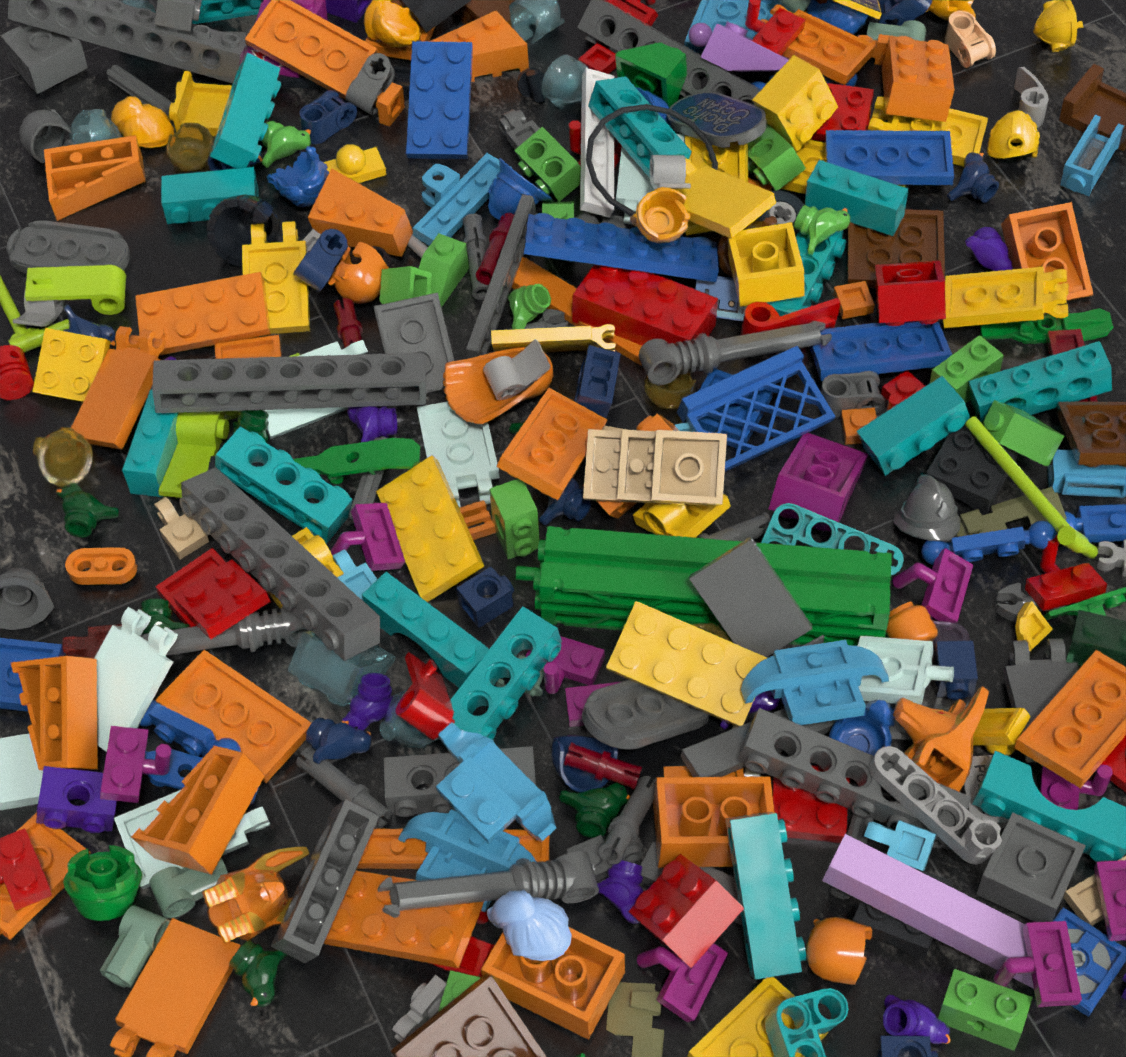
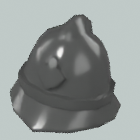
M921 475L917 479L907 501L895 512L894 524L902 532L916 538L928 541L950 542L960 531L961 519L957 514L958 508L948 487L944 483L936 481L930 475Z
M17 567L9 569L0 575V629L17 630L29 628L43 621L53 610L54 605L48 592L45 590L44 583H41L39 577L31 570Z

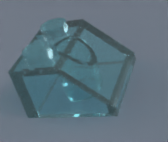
M313 631L302 633L287 671L297 676L301 684L310 688H316L326 694L330 702L345 706L350 704L352 698L358 694V685L361 683L362 676L369 673L384 675L392 666L396 657L375 645L343 661L334 651L328 650L323 641Z

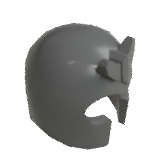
M42 109L29 113L23 119L19 127V139L24 149L32 157L41 163H45L44 149L62 147L66 130L69 133L73 132L55 109L51 111ZM66 139L63 146L74 145L71 139Z

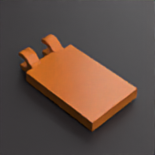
M776 4L770 10V13L774 15L779 8L787 9L782 5ZM800 9L793 13L806 19L805 26L783 53V56L790 59L795 55L818 68L822 75L843 85H846L873 56L876 45ZM761 19V20H760V21H763V22H765V23L768 22V20H766V19Z
M120 326L115 335L116 350L108 349L68 433L69 437L77 442L123 449L153 385L154 361L160 360L158 356L166 345L164 339H153L156 332L144 329L139 336L131 335L129 337L132 332L130 327Z
M37 812L17 831L26 829L49 884L52 896L15 911L5 884L0 885V935L3 934L9 940L64 888L63 881L68 872L67 865L69 860L80 851L86 849L63 830L52 829L44 824L36 823Z
M172 918L115 1019L117 1025L122 1028L116 1032L110 1043V1047L116 1049L114 1054L119 1057H132L141 1038L154 1043L146 1057H173L177 1050L188 1054L234 969L229 965V962L241 945L232 941L223 943L221 937Z

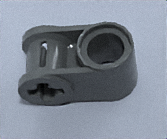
M375 53L366 59L357 77L350 84L345 101L352 103L370 115H374L378 111L376 108L378 96L385 92L395 79V70L388 57L381 53ZM383 67L385 68L384 72L378 71L377 74L375 73L376 69L382 70Z
M873 371L832 374L824 378L822 382L821 393L836 416L835 418L841 417L842 410L875 408L877 414L886 406L885 398L880 394L878 388L880 384L879 375Z

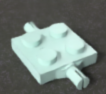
M860 636L858 646L871 650L879 656L889 678V682H881L880 677L876 675L862 676L861 685L858 687L864 701L885 700L887 703L897 704L898 700L903 697L922 705L925 688L931 680L953 682V666L932 665L933 641Z

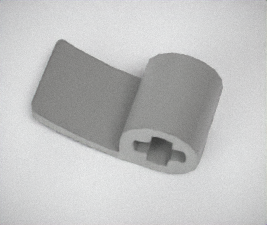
M1019 67L1014 85L1015 90L1022 94L1018 110L1029 114L1033 122L1036 123L1037 128L1043 125L1049 100L1048 94L1043 85L1025 67Z
M684 155L651 156L650 182L654 189L661 187L671 189L691 188L690 183H685L686 160Z
M24 293L25 313L16 319H12L13 323L47 326L58 318L63 310L65 300L26 301Z
M534 339L514 358L501 356L491 360L483 367V372L496 399L505 400L520 393L538 380L550 369V364L539 341Z

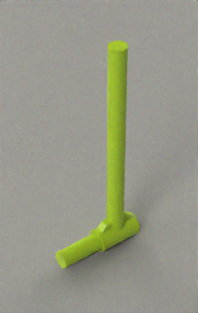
M0 275V304L15 332L10 340H8L9 345L20 347L24 353L42 346L45 328L39 330V328L30 327L27 329L25 324L13 323L12 319H16L21 315ZM63 320L46 328L63 331L69 328V320Z
M976 417L968 419L965 426L1043 517L1053 526L1058 533V541L1075 553H1081L1089 559L1095 558L1098 554L1097 547L1091 544L1086 536L1068 524Z

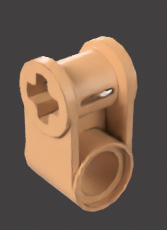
M956 11L950 15L945 35V44H948L963 67L969 68L978 60L983 58L989 60L995 57L996 47L994 40L985 32L971 13Z

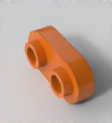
M81 548L72 552L67 557L65 563L70 579L80 585L123 584L130 581L137 572V563L134 555L126 548Z

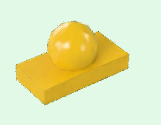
M346 144L339 149L336 159L324 162L327 164L329 172L332 168L357 183L387 175L385 165L376 147L363 151L359 146Z
M1024 708L984 709L973 734V745H984L986 750L992 755L995 751L1007 756L1011 755L1016 750L1017 739L1020 737L1031 716Z

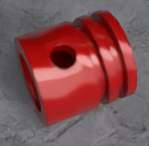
M0 346V398L5 400L23 398L31 392L34 386L25 354L18 346Z

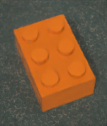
M908 36L889 37L882 65L885 113L946 122L955 90L948 44H943L937 40H929L928 42L918 41Z
M657 777L653 809L658 868H665L680 853L698 867H733L725 819L774 812L770 777Z
M569 927L572 934L571 943L563 955L554 960H531L513 955L510 945L507 944L504 933H502L481 969L482 977L485 974L491 975L508 1000L589 1040L625 974V954Z

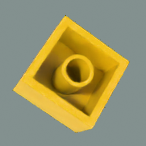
M795 55L788 60L752 99L755 106L765 111L767 123L796 151H799L811 139L813 134L838 108L820 70Z
M792 222L742 230L732 239L728 237L729 263L740 307L748 306L753 302H772L804 296V267Z

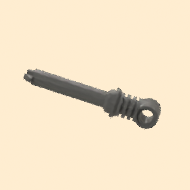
M819 321L718 340L712 336H707L705 333H700L691 342L690 340H684L683 343L679 341L674 344L668 343L663 339H652L640 348L639 359L648 379L653 384L665 385L675 380L679 373L683 375L687 374V372L702 371L704 374H711L713 369H716L721 362L782 352L795 346L804 348L819 345L820 343L822 346H825L831 341L832 335H821L820 331L825 330L826 324Z
M282 606L281 613H277L276 609H272V614H268V611L264 610L261 616H259V612H253L211 640L197 626L173 629L172 631L177 633L178 636L166 656L238 645L242 649L250 648L251 652H256L259 647L263 646V642L267 641L268 645H272V640H276L277 644H281V639L284 638L290 646L307 647L316 643L320 638L312 630H307L292 611H287ZM149 633L141 634V637L148 641Z
M584 851L567 853L556 858L554 861H539L537 863L531 862L526 858H520L515 864L510 866L508 871L398 883H393L392 878L387 877L378 887V892L390 891L389 895L392 905H384L382 910L394 918H397L400 915V911L497 900L509 891L525 890L534 898L539 897L550 900L559 898L564 903L582 902L594 897L599 892L589 854Z

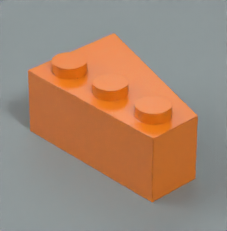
M497 10L429 41L472 42L471 82H475V77L492 74L494 78L502 76V71L519 68L520 72L529 68L528 44Z
M136 135L44 149L49 202L57 221L145 182L143 157Z
M332 168L308 216L312 228L320 234L328 229H336L345 235L348 246L356 247L358 242H362L371 247H381L388 254L402 257L413 234L405 209Z
M60 656L10 662L13 673L19 674L23 690L19 694L21 705L27 706L32 725L28 726V731L38 769L43 771L44 766L74 770L98 769L97 659Z

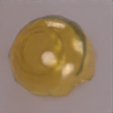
M182 123L175 134L169 135L166 148L167 157L172 165L185 172L200 170L208 164V158L213 146V137L208 128L199 123Z
M687 372V374L683 375L679 373L676 379L668 384L656 385L646 375L644 389L648 399L656 406L672 410L679 408L682 398L693 394L696 380H692L691 373Z

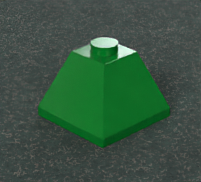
M661 42L621 50L616 53L618 78L627 77L635 87L649 91L663 99L669 108L677 102L687 76L685 53L678 48L670 47Z

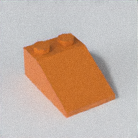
M1072 202L1009 214L1001 227L1013 269L1044 267V273L1064 269L1067 270V282H1059V284L1068 283L1069 285L1067 301L1094 295Z

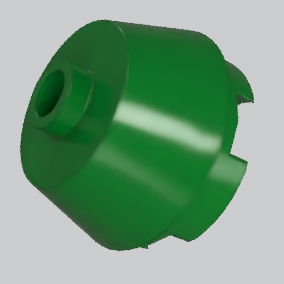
M109 845V852L89 854L88 848L80 851L69 860L67 865L68 872L64 877L63 884L66 892L82 916L97 921L111 920L124 915L133 905L142 879V872L140 867L134 862L132 852L119 846Z

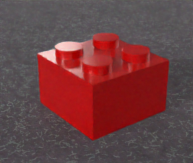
M940 261L875 265L876 303L879 323H885L888 326H900L907 321L933 324L940 319H946L945 279Z
M680 853L674 861L665 866L662 874L651 887L639 895L636 903L628 912L658 941L692 968L743 911L744 907L713 877Z

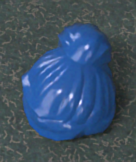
M810 0L806 13L852 35L863 28L868 18L867 14L832 0H827V3L822 4L817 0Z
M874 700L866 703L864 716L837 720L830 730L829 737L873 756L882 747L891 746L892 734L889 728L895 725L894 709L885 700Z

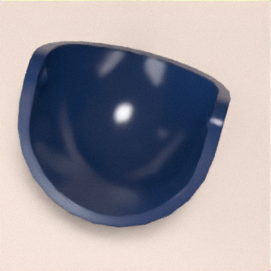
M563 735L553 738L551 755L554 768L571 789L577 792H584L601 788L609 781L605 778L602 781L594 779V774L563 764L571 742L601 754L607 751L611 753L610 757L617 759L618 754L617 748L604 744L595 737Z

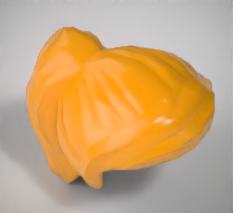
M372 0L366 8L364 26L365 32L370 39L381 40L390 47L396 48L412 46V41L420 39V29L416 21L411 17L409 8H403L400 5L391 3V0Z
M128 96L115 105L112 111L111 122L107 125L113 134H123V137L136 135L139 147L145 148L162 147L168 144L174 136V127L166 113L150 104H142L135 96Z

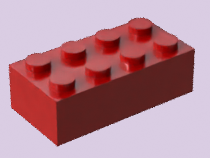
M594 265L572 294V322L579 324L578 321L593 327L611 324L615 327L614 335L641 346L652 339H663L668 343L674 344L679 341L683 343L684 340H690L691 342L700 333H705L709 336L716 326L718 298L653 273Z

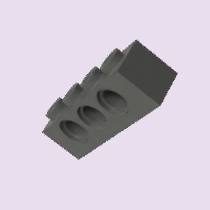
M533 746L500 749L536 785ZM451 753L384 758L385 801L387 808L392 811V814L401 817L413 816L418 812L449 813L451 809L455 810L437 791L436 786L458 767L460 763ZM421 784L431 785L428 789L425 790L416 789V787Z
M347 799L332 809L271 947L303 963H307L319 955L379 818L378 815Z

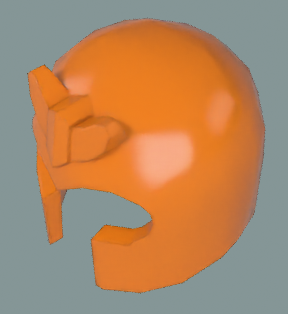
M358 242L352 253L355 257L361 258V262L358 264L351 263V248L348 246L328 284H335L337 292L343 298L352 299L357 304L372 302L380 295L382 269H389V267L376 249L366 243Z
M829 917L821 921L815 919L814 927L806 942V958L813 973L827 981L855 985L867 960L864 956L865 939L870 940L872 938V928L840 917Z

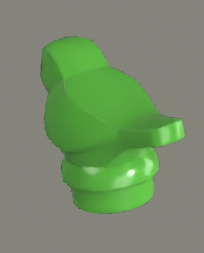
M275 121L267 122L268 128L261 142L268 150L262 160V165L268 168L275 160L290 156L297 150L306 149L311 144V130H297L292 126L284 127L281 123H276Z
M804 205L795 220L794 229L799 230L802 235H808V254L813 255L817 244L823 242L835 232L842 231L849 226L850 216L847 208L835 211L832 208L826 207L818 210L814 206Z
M543 285L521 286L510 293L508 300L514 315L513 330L524 329L527 322L532 321L538 314L543 313L549 307L551 297Z

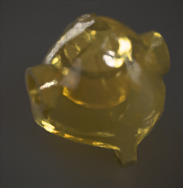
M62 427L44 438L36 437L34 441L33 454L37 455L40 470L50 483L60 487H64L69 483L76 484L88 473L92 464V446L82 434L77 433L74 429Z

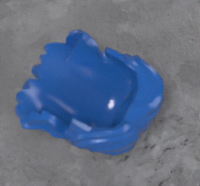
M307 146V152H301L300 156L297 157L293 168L287 166L285 170L278 168L276 173L267 176L268 183L273 184L280 191L281 196L301 208L314 205L329 174L327 164L319 160L316 148Z

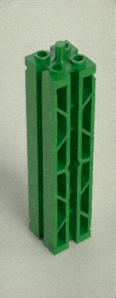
M548 526L546 540H539L538 545L540 568L517 566L516 580L534 581L533 590L536 591L535 610H541V618L552 625L563 623L565 626L623 630L637 601L718 637L731 639L689 577L692 573L743 541L578 528L564 530L562 527ZM756 543L812 624L810 631L789 644L805 645L824 635L823 643L846 640L847 644L852 646H858L860 636L885 638L890 615L892 553L877 552L876 554H870L868 551Z

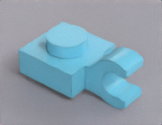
M344 549L332 555L334 561L344 573L337 578L362 600L361 594L377 578L366 563L356 567Z
M901 820L898 821L895 830L873 821L869 822L864 837L888 845V856L921 871L925 870L937 836L936 833Z

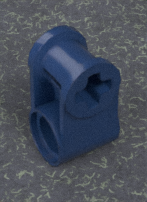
M878 0L882 13L878 23L901 26L904 22L914 20L924 14L930 7L932 0Z
M334 90L326 91L321 97L301 108L299 112L302 130H311V144L323 143L354 121L357 115V108L352 103H345L341 100L339 94Z
M336 229L325 230L311 250L306 253L293 275L320 292L333 274L334 267L346 251L348 245L345 235Z

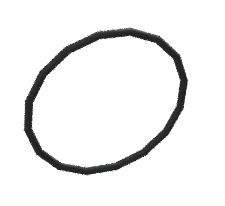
M649 104L621 107L602 118L588 138L586 164L592 183L611 205L630 216L635 214L636 211L626 207L610 196L598 181L592 163L594 139L607 122L619 115L642 110L671 115L692 128L706 145L712 168L718 169V162L709 139L693 121L672 109Z

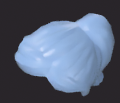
M525 890L509 891L498 898L493 907L487 910L488 918L497 928L503 929L506 942L510 945L513 955L538 961L554 960L563 955L570 946L572 934L568 927L569 918L563 908L549 899L534 898Z

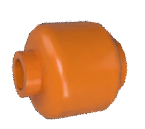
M907 602L890 611L886 634L889 638L933 641L938 635V629L924 606H914L913 602Z

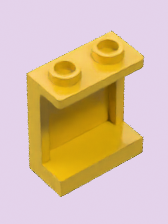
M184 71L181 82L178 81L176 85L175 102L171 103L169 107V118L171 121H174L176 133L216 136L232 86L195 83L191 71Z

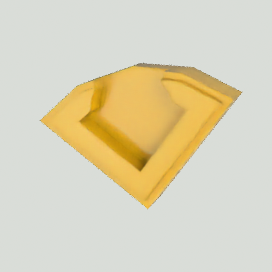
M1032 601L1024 603L1017 615L1015 625L1017 641L1027 640L1029 651H1031L1053 628Z

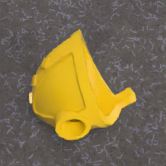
M1053 0L1044 3V11L1037 19L1033 33L1040 40L1051 45L1052 52L1063 51L1068 47L1074 46L1077 29L1084 26L1082 21L1077 22L1076 12L1071 0Z
M1016 110L1007 113L997 121L990 131L987 147L988 155L994 158H1011L1032 153V157H1037L1040 134L1037 131L1036 123L1033 122L1029 114L1023 111ZM1011 143H1021V144H1020L1019 146H1013Z

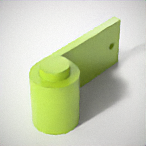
M115 265L28 268L25 299L26 301L91 299L92 306L96 311L105 315H114L122 312L124 309L126 274Z
M222 412L178 413L176 422L178 444L158 490L160 496L182 498L181 482L208 471L211 456L216 455L222 439H226L229 433V421L224 419Z

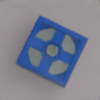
M1063 907L1053 921H1066L1082 997L1078 1005L1071 1006L1089 1017L1126 963V948L1116 941H1109L1107 935Z

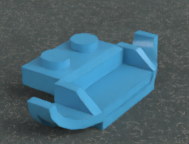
M846 640L774 650L773 656L758 663L748 673L742 683L741 692L745 703H751L758 694L771 690L774 699L782 698L789 721L799 725L864 716L866 705L858 687L861 685L862 676L876 675L880 677L881 682H889V678L884 664L878 655L871 650L860 646L848 645Z
M453 722L438 734L442 743L460 765L436 786V789L488 844L514 820L540 842L557 828L545 792L541 791L496 746L492 739L479 733L464 731Z
M452 809L449 813L430 812L415 816L407 823L398 838L399 841L404 843L408 838H416L426 842L425 852L428 855L416 873V880L508 871L510 866L515 864L520 858H526L531 862L537 863L532 854L519 843L520 838L502 831L488 844L457 811ZM484 901L481 911L486 912L491 901Z

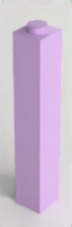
M847 834L844 835L822 880L823 882L996 970L1010 957H1028L1022 929L1025 924ZM1031 973L1016 974L1014 976V979L1034 989Z

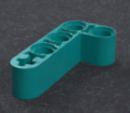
M791 503L782 504L776 508L761 542L770 543L777 541L783 545L795 546L796 541L799 540L813 547L844 549V542L847 538L858 536L863 541L864 547L862 551L870 552L871 542L877 544L873 549L876 552L887 553L888 549L892 551V558L896 562L894 566L891 565V575L900 571L904 561L902 552L896 546ZM784 509H792L798 514V523L792 529H784L778 522V516ZM819 522L826 523L831 529L830 538L822 543L814 541L811 537V528Z
M832 988L822 989L786 999L770 1011L765 1020V1029L774 1057H795V1052L801 1053L805 1057H826L819 1035L832 1030L846 1018L848 1003L844 995ZM819 1003L828 1007L831 1012V1019L824 1018L820 1014L818 1009ZM782 1013L792 1017L795 1029L792 1030L784 1025L781 1018Z

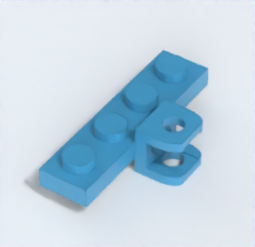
M486 153L461 180L460 174L442 164H434L422 176V184L427 188L422 192V200L432 209L413 227V236L429 246L438 233L451 238L463 225V218L468 214H474L489 199V187L500 172L499 159ZM441 175L444 179L441 181L434 180L433 176Z

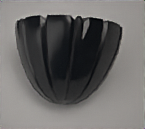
M247 194L231 196L221 201L211 211L212 213L209 215L210 219L207 223V230H209L207 233L208 239L212 247L216 248L215 252L223 260H228V263L243 267L242 245L252 244V224H264L267 243L273 241L280 230V219L273 211V206L260 197Z

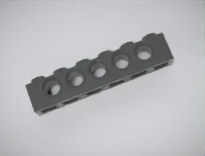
M758 709L749 726L737 762L745 764L749 770L755 773H766L778 778L788 787L801 788L816 794L820 800L826 803H837L847 807L859 817L873 818L887 824L893 830L896 829L898 821L901 820L931 831L874 780L869 771V764L874 757L873 755L766 710ZM775 748L784 750L789 757L781 756ZM887 762L882 767L888 771L891 768L893 769L894 764ZM810 763L818 764L824 772L815 770ZM904 773L897 782L901 785L908 775ZM846 777L855 780L859 787L849 784ZM915 783L908 785L909 794L916 800H925L927 798L926 790L921 785ZM939 784L968 810L971 800L970 796ZM881 792L889 794L894 802L886 800ZM938 811V819L943 825L948 827L956 825L955 816L950 811ZM961 830L956 834L958 837L960 836ZM936 836L933 848L948 850L950 847Z

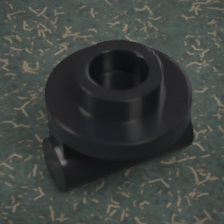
M534 67L523 70L517 79L519 92L525 97L533 96L534 102L537 103L546 99L544 94L546 78L543 72Z

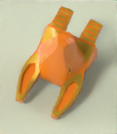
M982 686L977 690L966 708V703L958 699L947 712L914 703L903 697L900 698L895 706L893 716L906 730L914 743L904 754L934 781L959 792L970 774L973 761V734L984 712L989 691Z
M307 847L283 848L266 853L247 868L220 875L214 887L202 892L208 906V918L211 924L218 929L223 943L235 938L248 941L271 926L281 925L292 898H289L286 885L279 873L286 867L308 856L309 851Z

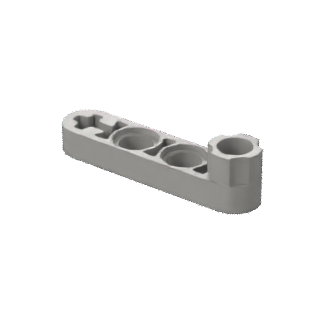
M882 747L876 752L869 764V771L874 780L933 833H936L963 860L970 864H982L1000 846L1002 842L1000 837L1001 828L995 821L976 818L896 747ZM888 761L893 762V769L891 768L888 771L883 769L884 763ZM906 773L908 776L900 785L897 781ZM914 783L921 785L926 790L927 798L925 800L913 798L909 794L908 785ZM938 811H950L955 816L956 825L952 827L943 825L938 819ZM965 826L967 829L959 838L956 834Z

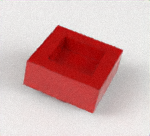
M596 43L578 59V68L583 71L588 68L609 74L616 68V53Z

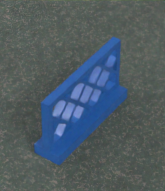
M798 346L682 398L677 414L683 423L687 422L693 432L712 433L703 430L698 422L699 419L706 416L720 420L717 433H721L724 422L743 427L739 441L727 437L726 445L735 447L737 450L734 458L725 461V472L834 421L836 416L802 363L804 355ZM798 374L805 385L803 393L784 388L786 379ZM764 389L778 393L775 405L771 406L755 401L757 393ZM782 395L800 400L797 414L778 408ZM804 402L818 406L823 416L816 419L802 416ZM738 403L748 406L746 419L743 420L727 415L729 405ZM753 408L772 414L768 427L750 422ZM776 415L794 421L792 430L785 433L772 429ZM747 429L765 434L764 443L759 446L744 443Z

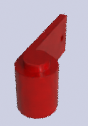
M838 298L783 316H779L775 308L766 302H753L745 309L741 335L812 323V321L825 323V329L835 328L841 302Z
M408 652L405 656V661L412 685L400 699L396 707V715L429 739L434 740L439 737L438 734L451 722L455 723L453 719L454 710L443 677L436 672V663L429 659L425 664Z

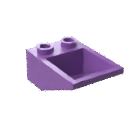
M728 21L725 26L716 24L713 32L705 23H696L689 30V40L694 46H706L701 58L727 71L778 72L789 60V58L753 42V39L746 36L748 30Z

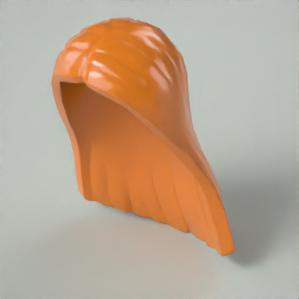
M526 347L511 348L473 358L448 362L445 364V372L443 373L444 393L446 394L447 401H449L450 408L463 420L475 424H484L518 403L542 395L548 389L553 379L552 362L545 353L550 369L526 389L505 400L496 399L483 372V367L491 360L501 356L514 358Z

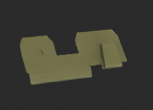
M1052 487L1040 490L1066 520L1067 517L1058 493H1055ZM1024 495L992 505L993 513L983 516L979 509L960 514V531L957 533V536L1007 529L1005 523L1026 516L1029 517L1031 525L1037 521L1047 520Z
M620 982L609 1001L606 1030L614 1035L633 1036L632 1057H662L664 1030L652 1028L653 1016L661 1014V1004L656 1001L660 993L655 991L656 984Z

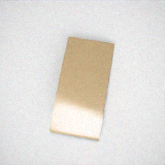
M588 429L583 499L660 504L722 505L727 434L671 430L641 431L622 429V431Z

